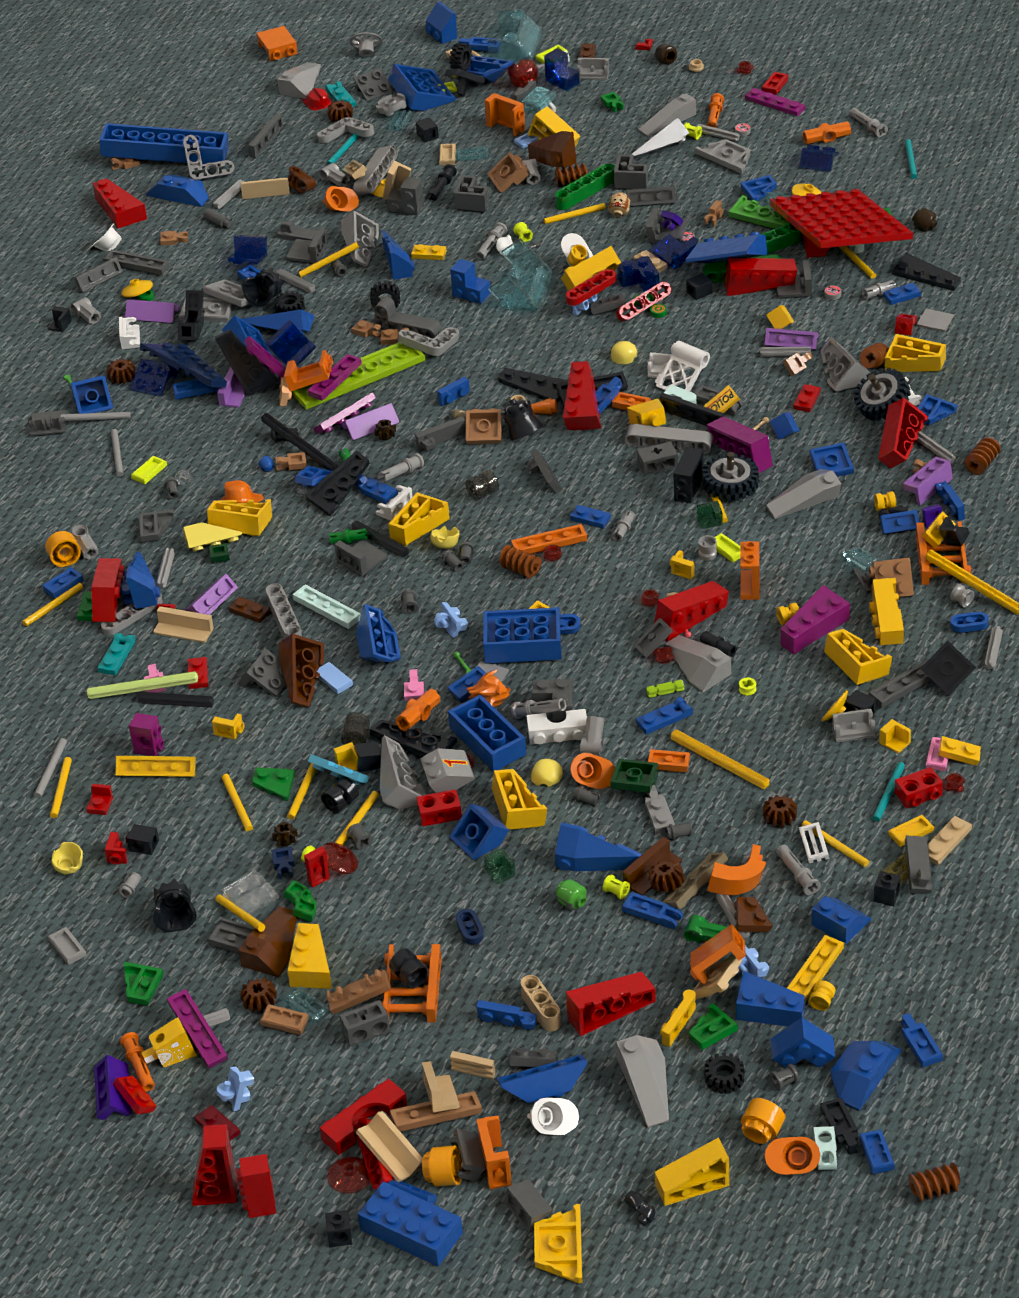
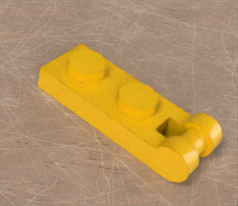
M689 989L683 992V1001L678 1008H674L669 1021L662 1025L660 1035H662L663 1045L668 1047L672 1045L696 1010V993L693 990Z

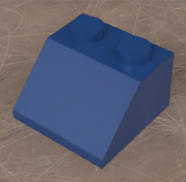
M440 1L437 2L426 19L425 30L427 34L433 36L436 41L442 44L457 39L455 12Z
M105 375L71 383L70 387L79 414L113 409Z
M470 803L449 837L475 860L499 846L509 832V829L485 807Z
M824 896L812 908V925L833 938L844 942L845 945L871 921V917L837 898Z

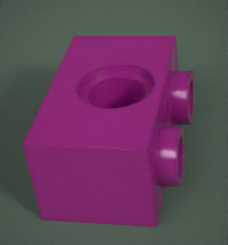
M135 713L129 724L135 754L157 756L159 750H163L164 739H162V727L159 725L158 716Z

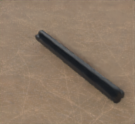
M264 413L261 416L263 423L302 452H305L306 455L325 469L333 471L338 467L335 462L269 413Z

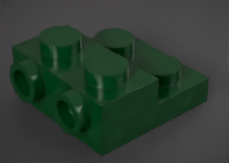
M618 759L610 781V788L650 793L652 786L656 784L658 778V763Z

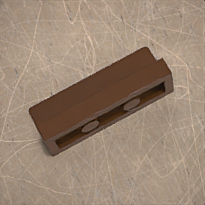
M662 837L623 871V882H629L630 889L643 896L652 888L648 877L651 866L657 865L658 862L662 863L665 860L668 862L674 860L675 863H681L682 859L670 852V840Z

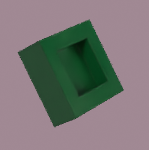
M227 543L209 546L212 563L230 560Z

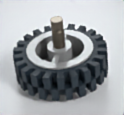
M881 368L880 373L875 370L873 374H867L868 379L862 378L860 380L862 385L857 384L858 390L854 391L856 406L862 415L867 419L870 418L872 421L875 418L877 421H881V417L886 420L888 406L903 397L909 401L908 396L911 395L909 384L902 373L896 369L891 370V368H887L886 371L884 368Z
M733 452L726 453V457L720 454L718 459L715 456L712 457V461L708 460L707 464H704L702 468L703 489L707 491L708 495L712 494L713 498L719 496V500L727 497V501H731V498L738 501L739 496L745 499L746 495L751 496L752 492L755 493L756 488H758V466H756L754 461L751 462L749 457L745 459L744 455L738 458V454Z

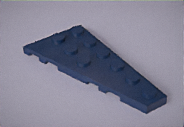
M140 343L139 350L143 352L150 351L149 355L161 358L162 362L177 370L184 369L185 374L197 377L196 380L209 387L226 388L227 381L222 375L218 374L214 368H211L207 362H204L200 356L188 348V345Z

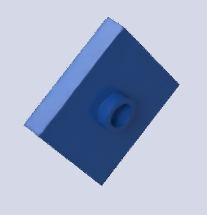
M844 442L809 450L815 471L820 469L832 470L837 477L854 473V468Z

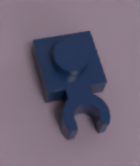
M292 847L271 850L274 870H277L278 878L281 880L283 873H289L290 878H292L294 875L292 867H295Z

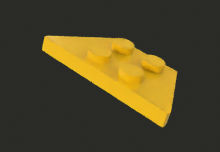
M580 1204L573 1205V1210L564 1214L558 1212L548 1219H542L534 1223L535 1267L576 1283H583Z

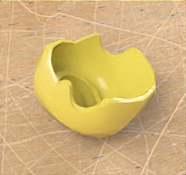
M619 341L612 347L611 359L617 364L625 365L632 363L634 357H637L636 346L629 341Z
M443 526L440 530L435 529L431 531L430 539L433 545L440 549H451L456 546L460 531L456 527L449 531L446 529V526Z
M541 759L536 762L532 769L531 781L537 786L546 784L548 787H551L562 779V767L557 761Z
M73 842L61 843L60 847L53 851L52 866L56 871L64 875L75 873L82 866V849Z

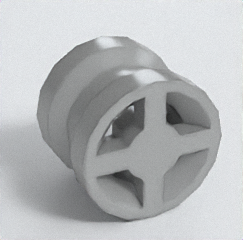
M958 584L952 590L950 599L955 603L959 602L960 606L965 608L972 602L974 591L966 589L962 584Z

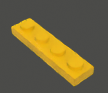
M116 756V776L195 777L196 757Z
M824 935L787 989L804 995L806 1003L811 993H813L815 983L823 979L844 949V942Z

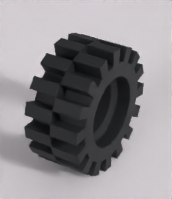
M456 43L451 48L452 51H450V68L467 72L471 66L470 62H472L471 57L473 56L471 54V46Z
M383 280L384 283L381 284V281H379L378 285L374 284L373 288L371 287L370 301L373 308L381 300L379 296L382 294H390L395 307L399 306L400 291L395 283L392 285L391 281L387 283L386 280Z
M285 291V294L282 292L274 299L276 313L305 309L304 297L297 291L295 293L294 291H291V293Z
M723 1052L722 1056H719L718 1053L715 1054V1059L711 1056L709 1062L706 1061L704 1067V1078L707 1087H712L714 1092L718 1089L719 1094H723V1091L730 1094L731 1089L736 1092L738 1087L741 1088L742 1082L744 1083V1066L738 1056L733 1058L731 1053L729 1056H726V1052ZM720 1070H729L733 1074L722 1077L716 1073Z

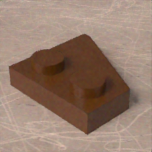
M737 897L734 903L736 910L734 918L737 920L735 929L738 932H768L772 929V923L755 897Z

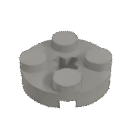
M397 93L395 97H392V94L383 97L377 102L378 105H376L378 113L385 114L386 116H391L394 114V111L407 107L405 96L401 93Z

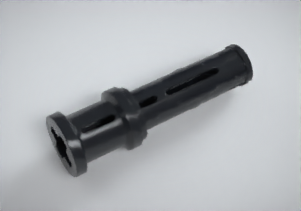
M446 164L443 172L439 173L437 182L427 195L429 200L436 201L444 187L451 183L452 177L457 173V169L453 165Z

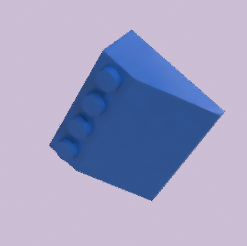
M393 64L388 80L398 93L405 96L409 109L424 111L456 100L455 96L434 70Z
M759 232L749 233V236L745 237L744 234H737L729 239V236L719 237V240L714 241V238L704 239V242L698 243L686 258V262L712 263L727 261L728 258L767 255L766 236L759 235Z
M559 607L483 611L485 663H515L520 661L534 662L562 659Z

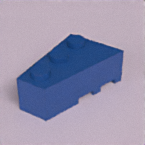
M743 971L736 1002V1020L788 1027L800 1018H804V995Z

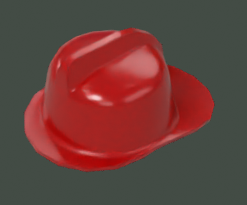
M312 88L308 93V98L302 99L303 103L314 111L328 108V105L332 104L327 92L321 88Z

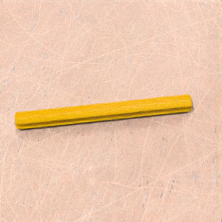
M929 550L926 553V560L1014 614L1019 615V603L935 551Z
M677 729L671 733V740L762 789H766L769 786L770 780L767 777Z

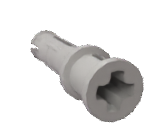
M853 108L850 111V117L865 125L868 131H873L877 137L886 135L888 127L885 124H880L879 120L875 118L871 119L857 108Z
M497 222L493 227L494 229L489 231L488 238L475 253L477 259L484 260L497 243V240L507 233V227L503 223Z
M415 453L409 459H402L400 464L377 474L378 480L381 479L380 482L385 483L403 473L410 474L414 469L423 468L424 460L420 454Z
M563 698L540 702L527 700L525 703L514 702L511 706V713L515 719H521L523 716L564 711L566 709V702Z
M787 845L779 846L776 854L793 873L795 882L803 887V892L806 895L818 892L821 883L819 880L814 879L811 870L802 866Z

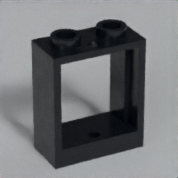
M690 447L685 448L673 473L674 501L692 503L702 482L704 450Z

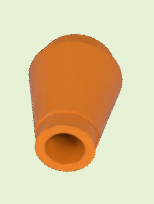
M549 398L531 405L534 414L554 415V413H558L556 399Z

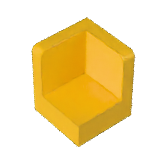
M780 305L766 314L775 329H783L787 325L794 323L784 305Z
M891 719L880 729L879 743L896 753H900L911 743V730Z
M350 742L334 748L336 764L357 771L358 756L353 743Z

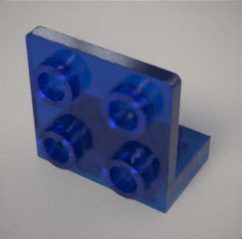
M807 145L806 148H802L799 167L831 171L834 155H839V152L835 151V148L832 147L820 149V146Z
M668 234L650 249V253L666 262L672 268L677 269L686 261L688 255L697 245L698 239L693 236L682 243Z
M235 235L234 253L228 257V261H232L233 264H242L243 262H249L250 265L258 264L268 255L267 236Z
M290 320L265 343L286 365L288 361L294 360L298 366L316 348L315 344L303 335Z
M140 359L131 390L162 396L167 380L170 377L176 378L178 371L166 363Z

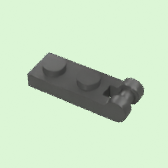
M701 385L694 394L696 395V401L706 404L721 391ZM742 399L730 407L726 413L733 416L737 409L744 405Z

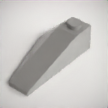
M307 62L284 71L277 79L280 94L307 99L308 93L316 84V77L319 75L321 64Z
M687 93L682 94L659 110L638 131L649 137L660 132L676 118L683 121L696 115V99Z
M353 210L341 220V231L347 246L355 242L359 246L358 249L350 252L353 261L367 267L372 255L370 250L375 248L373 242L379 237V227L374 221Z
M830 337L820 350L823 363L827 364L828 367L825 369V373L830 376L827 379V383L835 391L854 388L857 384H862L860 380L862 378L867 379L866 375L870 373L869 370L834 338Z
M820 469L804 475L766 505V508L774 519L839 497L841 482L832 470Z

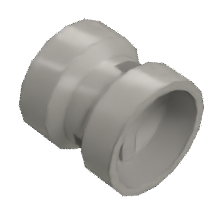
M706 535L699 538L698 555L701 559L708 561L717 556V540L715 537Z

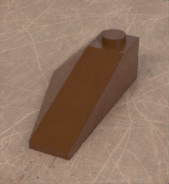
M560 131L528 144L529 159H536V162L552 167L564 168L576 164L574 133Z
M291 634L279 643L282 671L291 703L302 707H310L315 691V682L320 675L317 671L324 663V643Z
M279 906L262 922L265 925L264 931L260 932L255 929L247 936L238 950L242 967L280 977L289 962L293 934L298 918L293 915L294 910Z

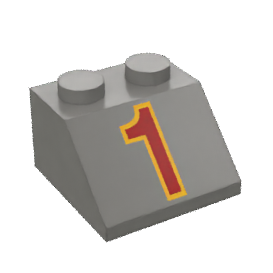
M437 748L420 758L428 783L435 793L457 790L475 779L464 750Z

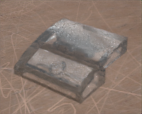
M256 870L221 889V893L225 898L250 915L279 900L275 890Z

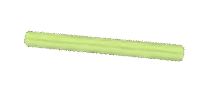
M193 671L91 687L87 689V696L89 699L192 684L198 682V675Z

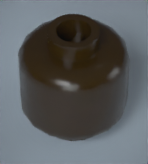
M661 44L656 48L655 57L659 62L669 65L676 60L677 50L669 44Z
M926 208L918 209L912 218L914 226L924 232L930 229L933 230L938 223L936 221V214Z

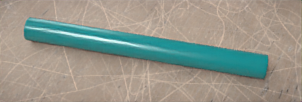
M354 133L327 161V165L335 163L357 140L359 135Z
M906 139L905 147L911 179H916L917 172L910 139Z
M897 763L872 817L873 821L880 822L895 789V779L900 778L905 768L904 763Z

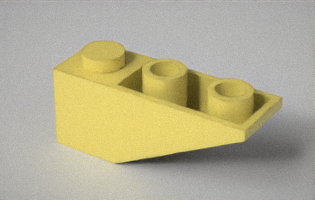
M202 522L185 526L182 529L187 549H193V552L203 550V546L209 544L210 546L221 544V541L228 540V543L238 541V537L242 536L240 531Z

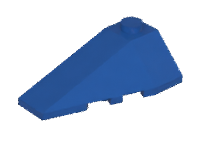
M381 231L382 243L393 280L413 277L412 271H415L414 261H410L409 255L385 231Z
M295 310L243 318L242 320L251 326L276 331L280 330L281 332L303 336L304 333L310 332L314 314L304 310Z
M136 552L133 561L130 563L131 566H128L126 576L135 609L155 606L158 603V597H161L160 588L156 586L141 553Z
M562 822L555 850V864L557 868L564 871L625 870L642 854L622 844L614 845L605 841L606 837L602 835L596 837L587 833L588 829Z

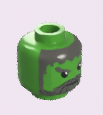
M572 879L558 884L555 893L556 899L560 904L570 910H576L584 906L587 901V891L584 886Z

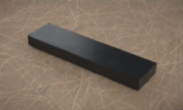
M665 393L660 395V402L666 413L705 426L724 416V413Z

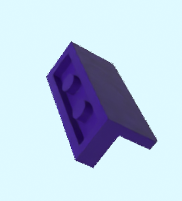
M106 1055L94 1066L97 1118L105 1120L114 1111L126 1116L131 1114V1106L113 1085L117 1077L129 1076L128 1064L109 1055Z

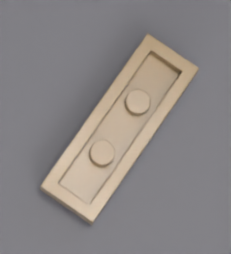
M354 159L342 169L346 175L355 180L362 178L367 170L363 164Z
M954 816L928 844L929 861L939 865L972 830V824Z

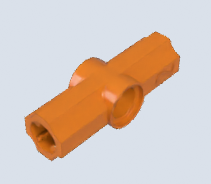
M848 121L833 125L823 123L818 128L805 130L802 132V137L805 144L820 141L828 143V141L833 142L835 138L850 135L851 127Z
M429 689L417 700L410 699L405 710L396 717V724L399 729L407 731L419 720L426 721L431 710L440 702V695H438L436 690Z

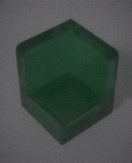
M718 501L698 504L696 506L697 520L701 529L723 525V512Z
M502 848L484 856L485 870L497 884L516 876L515 864Z

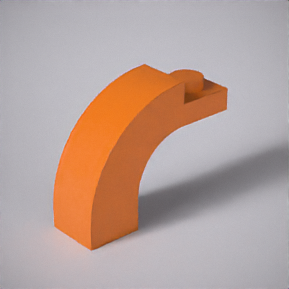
M753 844L748 862L742 866H727L715 862L707 891L723 895H739L754 889L759 884L766 862L762 861L763 855H760L761 846Z

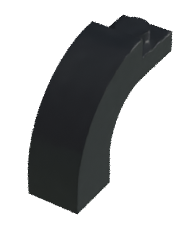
M186 290L185 315L183 322L178 323V340L199 339L205 314V308H203L204 291Z

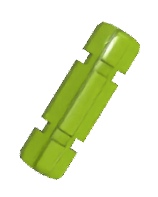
M680 679L675 680L674 683L671 681L657 684L656 687L654 685L646 687V694L648 698L656 697L657 694L661 696L674 693L675 690L677 692L683 691L684 683Z

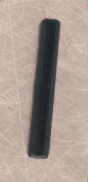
M358 520L351 524L352 530L366 528L367 535L365 536L368 539L401 557L409 554L408 547Z
M140 692L138 696L140 703L197 707H213L214 704L213 696Z

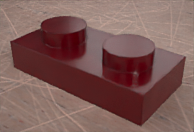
M210 1105L194 1117L195 1122L202 1128L204 1126L227 1124L230 1141L241 1134L240 1129L213 1105Z

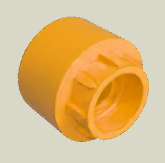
M67 531L55 532L47 539L45 544L48 556L53 564L58 567L74 564L81 554V549L76 539Z
M754 1098L750 1101L741 1118L743 1134L749 1140L758 1144H765L768 1140H774L786 1119L785 1113L779 1106L769 1100Z
M456 1145L432 1147L430 1152H426L422 1159L424 1179L428 1183H433L435 1187L459 1185L461 1178L458 1176L457 1171H463L459 1148Z

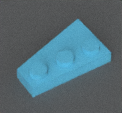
M310 754L308 762L314 764L313 768L323 772L326 768L331 770V775L338 778L344 775L357 785H360V782L366 784L370 777Z

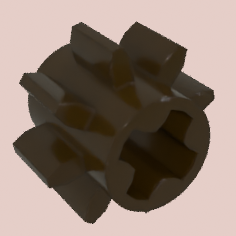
M383 419L378 424H375L374 433L375 436H379V440H389L395 437L396 425H391L390 420Z
M287 822L279 823L277 827H274V832L272 833L273 841H277V846L288 847L292 843H296L295 837L298 836L297 828H293V824Z

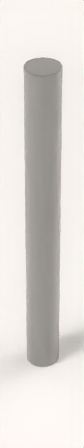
M131 412L61 414V417H64L65 421L131 419Z
M112 429L111 438L116 475L123 476L118 431Z
M61 738L34 793L35 797H42L67 744L66 739Z

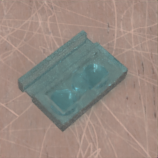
M536 87L521 103L524 104L525 108L539 109L541 111L556 98V91L550 92V90L543 87Z

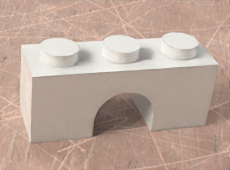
M586 709L566 711V719L559 723L550 722L547 719L546 713L527 715L530 745L581 740L585 733Z

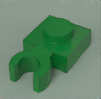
M615 92L600 96L601 102L607 108L612 107L613 112H617V108L624 110V103L621 102V98Z

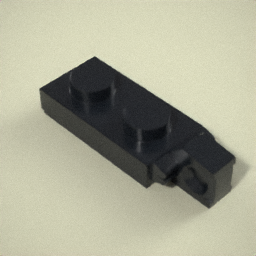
M842 1098L820 1103V1110L828 1126H834L835 1140L838 1144H844L849 1155L858 1153V1144L856 1140H859L858 1129Z

